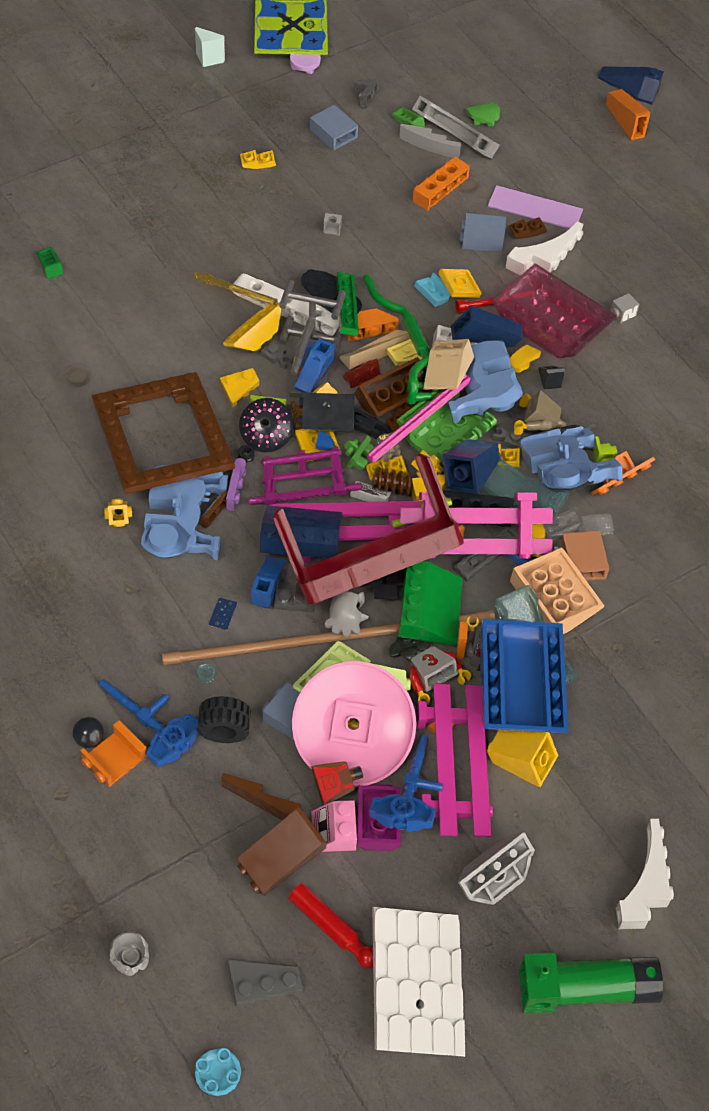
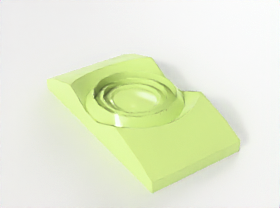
M337 641L293 684V688L301 692L312 677L332 665L351 661L367 663L371 661L342 642Z

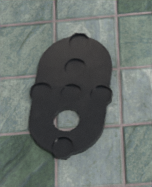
M313 269L307 270L302 275L301 284L311 296L337 300L336 276ZM356 296L358 314L362 309V302ZM322 305L327 311L333 312L334 307Z

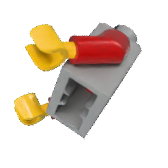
M430 647L423 652L417 651L416 656L410 660V683L414 692L418 693V701L425 699L428 705L430 703V696L425 694L423 690L428 692L433 689L434 684H442L459 674L457 681L461 685L465 684V679L462 676L466 677L468 681L471 678V673L461 668L463 666L452 652L442 651L436 647Z

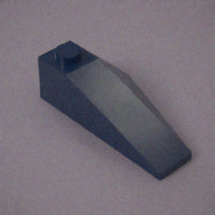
M602 67L598 78L611 86H618L626 93L632 94L634 99L652 105L660 88L664 71L651 67Z

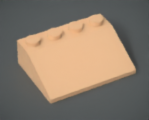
M563 548L513 568L510 582L538 622L563 623V634L568 633L604 608V604Z

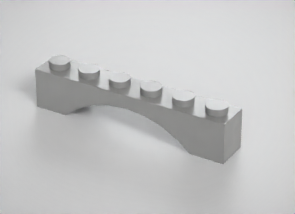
M419 96L412 109L491 159L500 144L422 96Z

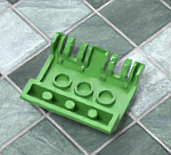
M445 389L434 390L431 393V400L420 401L397 419L398 425H403ZM460 392L449 401H456L459 398ZM446 402L405 437L408 443L420 453L424 450L429 456L434 454L441 461L440 465H443V453L466 439L477 440L482 436V432H487L495 426L497 420L486 411L484 418L478 414H467L462 416L458 423L454 424L449 403Z

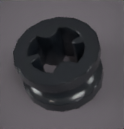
M250 445L241 446L238 449V458L244 459L246 463L253 461L255 457L254 448Z

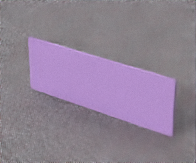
M497 185L488 204L490 208L531 219L540 217L542 222L570 229L577 221L579 222L583 212L582 208Z

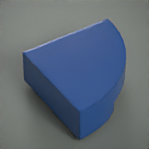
M319 431L315 449L331 450L334 447L332 438L327 433Z

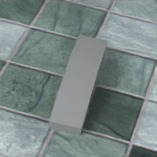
M406 124L400 125V139L442 156L460 157L461 142L446 140L447 136L433 134L430 128Z

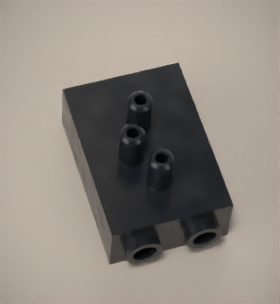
M303 393V397H299V408H303V416L299 415V426H302V431L353 432L355 394Z

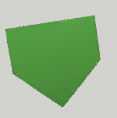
M495 102L465 108L466 115L474 119V125L486 123V125L493 127L495 125L494 122L500 119V107Z

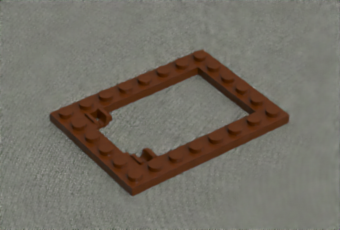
M197 372L92 395L93 403L125 494L235 469V462ZM173 395L176 404L188 401L210 456L138 472L119 420L120 416L130 414L127 405Z

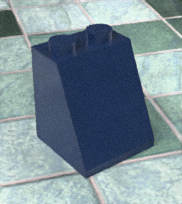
M466 439L443 453L446 489L478 494L500 461L498 443Z

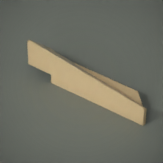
M395 330L356 351L341 355L339 359L349 370L360 364L365 367L387 356V348L409 340L410 337L407 331Z

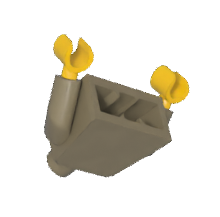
M539 390L533 397L529 394L522 395L519 405L527 407L524 420L527 424H524L521 420L516 421L514 424V434L521 435L524 429H528V431L541 430L544 432L566 426V423L560 419L561 407L544 392Z

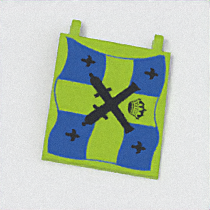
M255 0L254 54L328 55L327 0Z

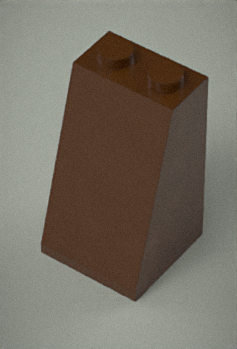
M298 807L237 858L240 863L237 867L244 876L248 874L253 880L250 882V885L258 894L261 891L265 896L326 849V841L301 808Z

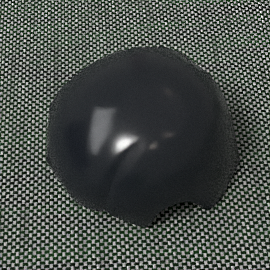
M85 717L75 723L72 734L73 739L79 746L91 748L103 740L105 730L102 723L96 718Z

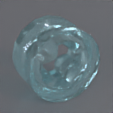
M204 664L198 668L197 679L200 683L209 684L214 680L215 669L211 665ZM204 671L206 673L210 672L209 677H206V675L203 677L202 675Z

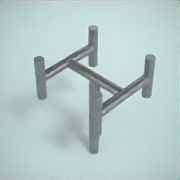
M287 281L279 304L281 309L286 308L289 298L309 302V317L304 330L291 328L294 318L288 316L279 339V343L284 345L289 334L301 337L290 371L291 375H297L309 338L331 341L332 344H335L336 355L343 334L340 333V327L336 331L335 336L315 333L316 304L334 307L331 318L337 320L346 295L344 290L339 291L337 300L291 292L294 281Z

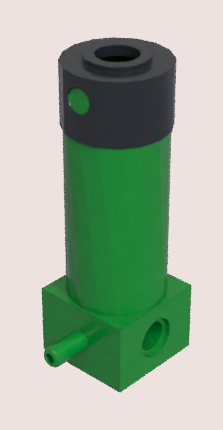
M556 953L524 954L519 967L523 1014L554 1013L558 1005L660 1003L663 996V975L657 957L557 961Z

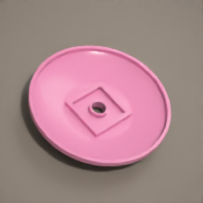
M342 662L317 673L301 690L292 714V733L296 748L310 769L313 765L342 761L347 762L349 769L360 766L363 778L353 781L354 787H359V785H370L385 779L402 765L414 742L416 716L408 692L391 673L379 666L366 662ZM350 718L358 720L359 726L356 730L348 728L347 722Z

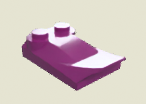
M389 784L359 785L357 846L364 850L393 851L400 848L401 829L395 827L390 829L379 823L377 819L371 818L370 807L373 798H383L386 795L394 794L401 796V787H394Z

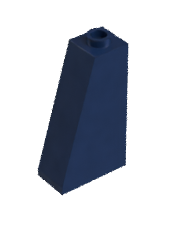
M470 306L451 325L453 340L469 339L472 343L503 340L505 346L514 347L524 338L521 323Z

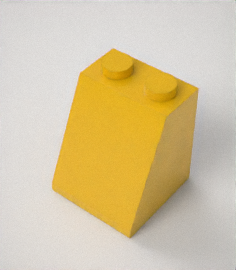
M498 730L487 749L493 764L537 787H541L558 757L549 732Z

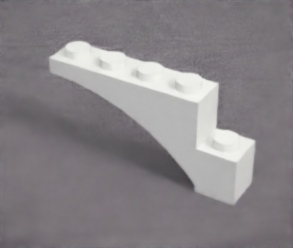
M577 221L568 231L550 241L528 247H515L507 256L505 268L520 276H524L532 267L549 275L552 270H556L560 260L565 259L567 252L573 249L575 242L582 238L583 224Z
M650 819L646 828L648 841L647 856L641 878L625 900H619L616 907L619 929H645L648 921L651 920L650 908L667 907L671 899H673V887L669 886L668 880L670 879V868L666 866L665 861L667 858V848L663 846L662 842L664 829L660 826L659 819Z

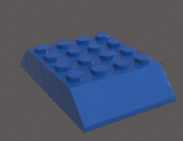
M482 619L480 678L481 721L484 729L568 733L563 623Z

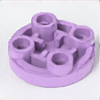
M290 54V64L293 70L312 74L314 69L320 65V55Z

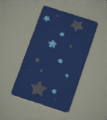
M219 598L209 626L227 630L237 602Z

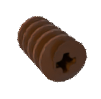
M379 466L376 468L372 479V489L374 485H377L378 491L384 486L385 492L391 487L392 493L399 489V494H402L403 490H406L407 496L410 494L412 484L410 472H406L403 476V471L401 470L396 475L395 469H392L389 473L388 468H384L383 471H381Z

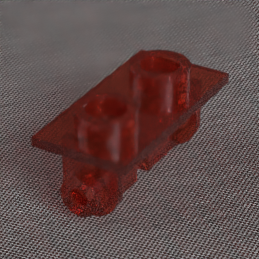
M378 359L369 360L366 364L345 372V375H343L344 380L349 381L351 389L381 374Z

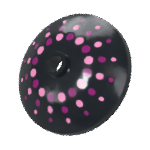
M260 398L251 402L243 410L240 416L239 430L245 443L252 446L254 450L274 452L284 447L291 439L294 431V420L288 407L279 400ZM264 420L269 421L267 426L262 425Z

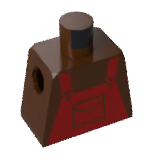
M346 761L311 766L322 805L328 804L355 790L353 781L363 778L361 767L357 766L349 769Z

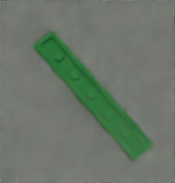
M337 272V294H339L340 290L346 292L339 314L340 333L358 336L359 327L354 274Z

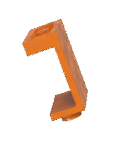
M120 720L113 724L114 733L89 753L84 748L80 750L81 762L88 770L91 768L95 772L96 779L100 783L104 782L108 787L147 757L146 746Z

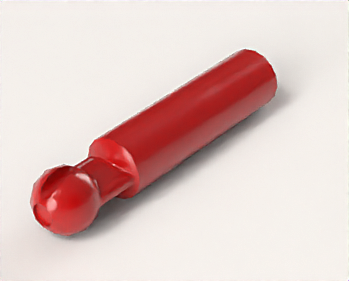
M304 883L299 884L291 892L288 900L343 951L349 950L354 954L361 967L365 969L373 968V948L365 946L358 939L359 934Z

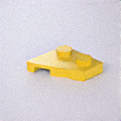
M250 368L221 377L220 383L231 406L234 407L239 399L245 398L249 395L250 391L260 385V380L254 369Z

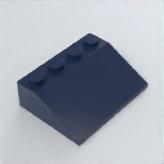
M266 506L260 532V553L287 555L273 519L275 511L283 508L301 556L327 559L337 555L342 512Z

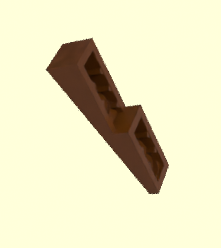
M223 773L221 777L222 787L280 820L286 818L298 807L301 808L299 803L263 793V784Z

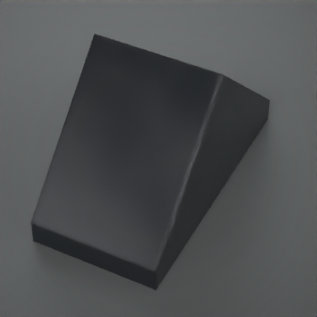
M559 366L539 367L543 389L561 388L565 372L564 368Z

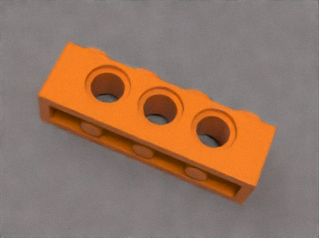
M457 157L447 161L444 166L437 169L434 174L427 177L424 182L414 188L413 202L428 211L469 177L470 165Z

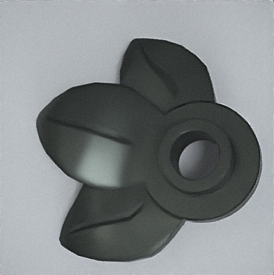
M397 635V641L390 646L389 653L391 657L401 654L406 660L410 661L412 657L416 656L417 651L423 652L429 648L427 641L402 638Z

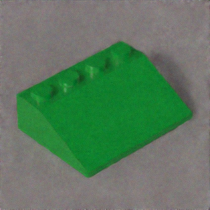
M421 561L406 567L398 637L457 646L462 577L427 561Z

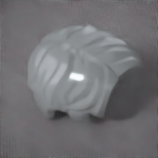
M127 931L115 937L110 947V962L118 971L127 976H133L139 969L144 970L149 963L148 944L141 934L135 931Z

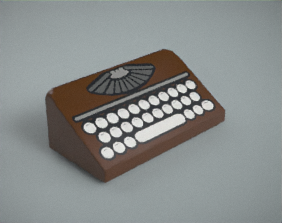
M226 491L219 494L201 514L198 522L199 525L207 529L225 508Z

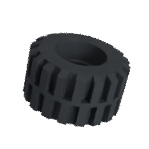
M219 696L205 699L200 704L197 731L205 739L213 742H240L249 735L251 708L247 703L233 697Z

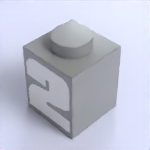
M628 293L613 300L610 313L619 323H622L637 315L639 303Z

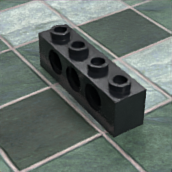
M442 490L444 496L451 498L452 505L448 506L449 508L514 507V498ZM479 523L482 525L489 524L498 525L500 527H505L508 525L509 527H511V523Z

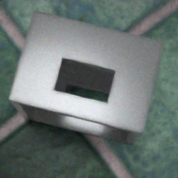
M325 213L323 233L340 235L342 215ZM331 219H335L336 222L333 223V222H331L330 220H331Z

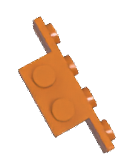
M627 451L614 457L622 465V477H627V479L637 475V470L641 469V471H644L651 467L650 463L655 460L652 457L635 467ZM606 479L602 481L604 485L593 490L591 494L598 493L602 495L609 491V486L613 485V487H616L623 483V480Z

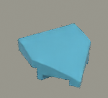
M432 273L431 278L427 277L415 282L414 287L435 307L448 302L450 294L442 279L435 273Z

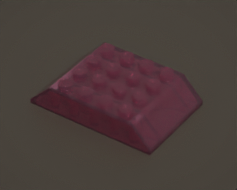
M536 263L492 301L501 317L521 323L523 336L558 359L576 356L617 318L616 314Z

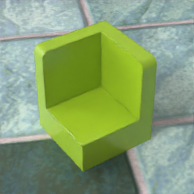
M594 437L595 448L592 450L596 462L609 461L616 457V446H611L609 443L600 444L599 437Z

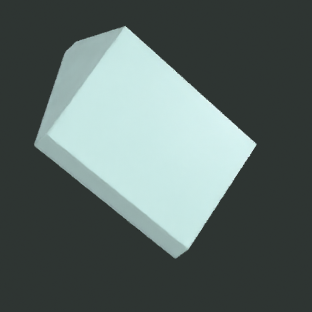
M196 27V54L202 66L206 67L224 63V36Z

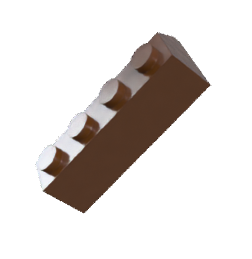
M416 357L360 385L354 394L361 407L378 418L407 403L409 372L420 359ZM425 367L419 372L418 382H425L427 372ZM419 389L418 392L426 393L432 389Z

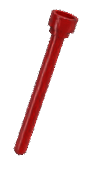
M529 291L469 302L467 300L464 301V299L456 300L455 309L458 314H461L470 306L481 307L534 297V293Z

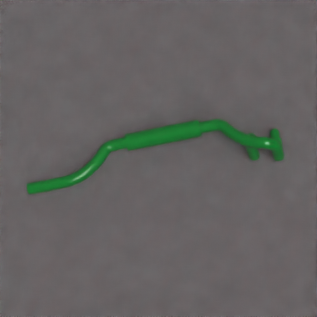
M369 274L364 275L363 280L372 299L382 307L403 316L402 322L418 356L422 358L410 369L407 392H409L407 402L415 404L417 401L431 400V393L418 392L419 389H424L425 382H418V375L424 367L428 366L430 348L414 315L405 306L391 302L381 296L376 289L372 277Z

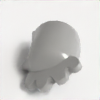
M343 592L333 596L329 609L330 618L326 620L324 626L332 628L334 635L342 633L345 638H348L350 633L358 635L360 633V622L369 618V616L358 611L364 604V593Z

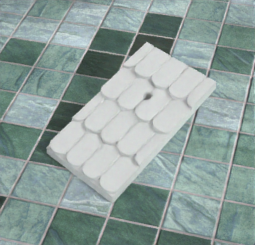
M372 907L375 1049L465 1057V1024L463 1020L460 924L458 915ZM417 1000L419 1001L418 1007H416Z

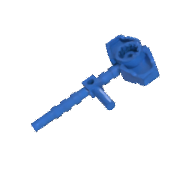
M105 679L99 683V686L116 701H119L127 710L133 712L139 723L144 727L148 725L151 729L155 730L156 734L150 743L146 755L147 759L157 767L180 759L181 753H185L188 748H192L198 735V719L191 714H186L183 717L167 722L168 726L165 727L153 717V714L169 701L166 694H163L148 709L146 707L141 709L138 707V704L131 701L128 696L123 695V692L117 690Z
M425 735L420 736L410 767V773H406L402 796L394 794L386 795L383 798H373L370 807V817L377 819L379 823L390 829L395 827L397 829H406V832L433 827L436 809L412 797L414 792L417 791V787L441 792L443 789V783L419 779L428 737Z

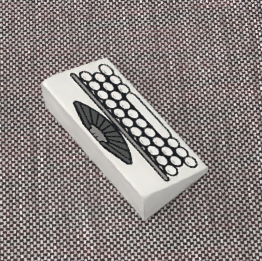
M356 481L355 483H361L363 488L351 491L350 496L367 502H388L392 492L388 490L385 492V489L378 491L375 486L372 489V485Z

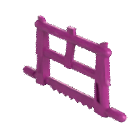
M338 446L333 447L331 450L305 453V450L298 451V455L276 458L264 456L265 459L261 461L262 466H264V480L262 482L265 484L264 497H250L247 499V503L254 505L264 502L265 505L276 504V501L279 500L286 502L287 500L293 501L294 499L300 500L301 498L328 496L331 493L345 495L347 491L361 490L363 485L361 483H354L345 486L343 479L345 471L342 469L339 457L342 455V450L338 449ZM331 457L332 467L306 470V461ZM299 462V471L274 475L273 465ZM333 474L334 486L279 494L275 492L276 481Z

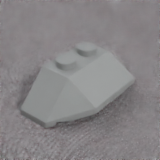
M520 832L495 843L464 867L458 879V884L468 900L494 905L526 879L531 856H533L535 850L525 832Z

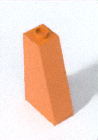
M623 89L608 92L606 106L629 139L635 140L645 137L650 111Z

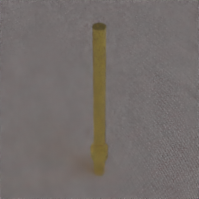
M199 272L194 273V278L203 281L205 284L216 285L272 305H277L278 303L276 298L217 279L213 275Z

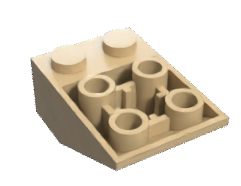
M469 339L441 340L434 343L429 355L424 390H452L459 387L474 358Z

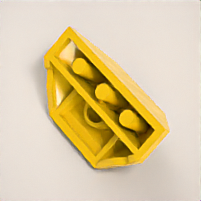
M267 304L264 309L258 311L223 342L224 346L252 352L259 350L261 345L272 339L273 335L278 331L281 314L279 304Z

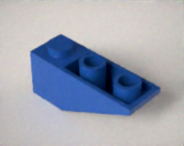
M320 338L311 349L294 386L295 389L304 393H312L335 358V344Z
M267 556L255 578L251 590V604L270 609L286 560Z

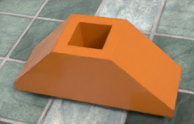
M377 308L359 311L357 314L358 336L347 335V340L349 342L389 334L398 330L399 319Z

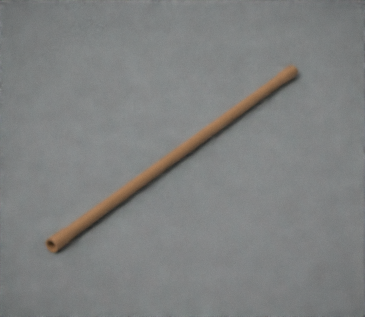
M494 610L459 615V625L460 622H467L469 616V624L477 623V618L479 620L478 624L482 623V619L495 620ZM399 623L360 628L358 635L350 633L348 638L343 637L342 633L334 635L332 632L192 651L162 653L163 665H170L192 660L397 634Z

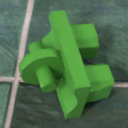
M368 435L360 446H358L359 441L356 439L345 443V454L348 456L354 454L347 463V468L351 469L354 466L362 471L368 463V460L361 456L362 453L368 456L367 454L375 448L369 443L372 438Z

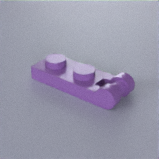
M242 458L235 460V469H233L228 489L226 506L227 510L234 511L235 505L239 504L240 493L238 491L243 488V477L246 476V461Z

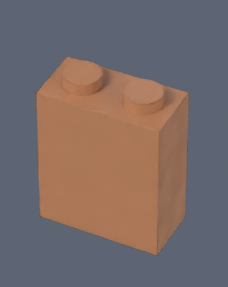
M600 531L568 532L562 535L561 548L564 549L586 581L607 578L609 565Z

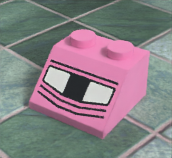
M333 801L311 811L312 824L326 841V849L322 852L356 851L357 834L354 801Z

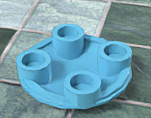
M227 1048L209 1050L196 1062V1082L201 1090L209 1095L221 1096L228 1094L235 1089L240 1081V1062Z

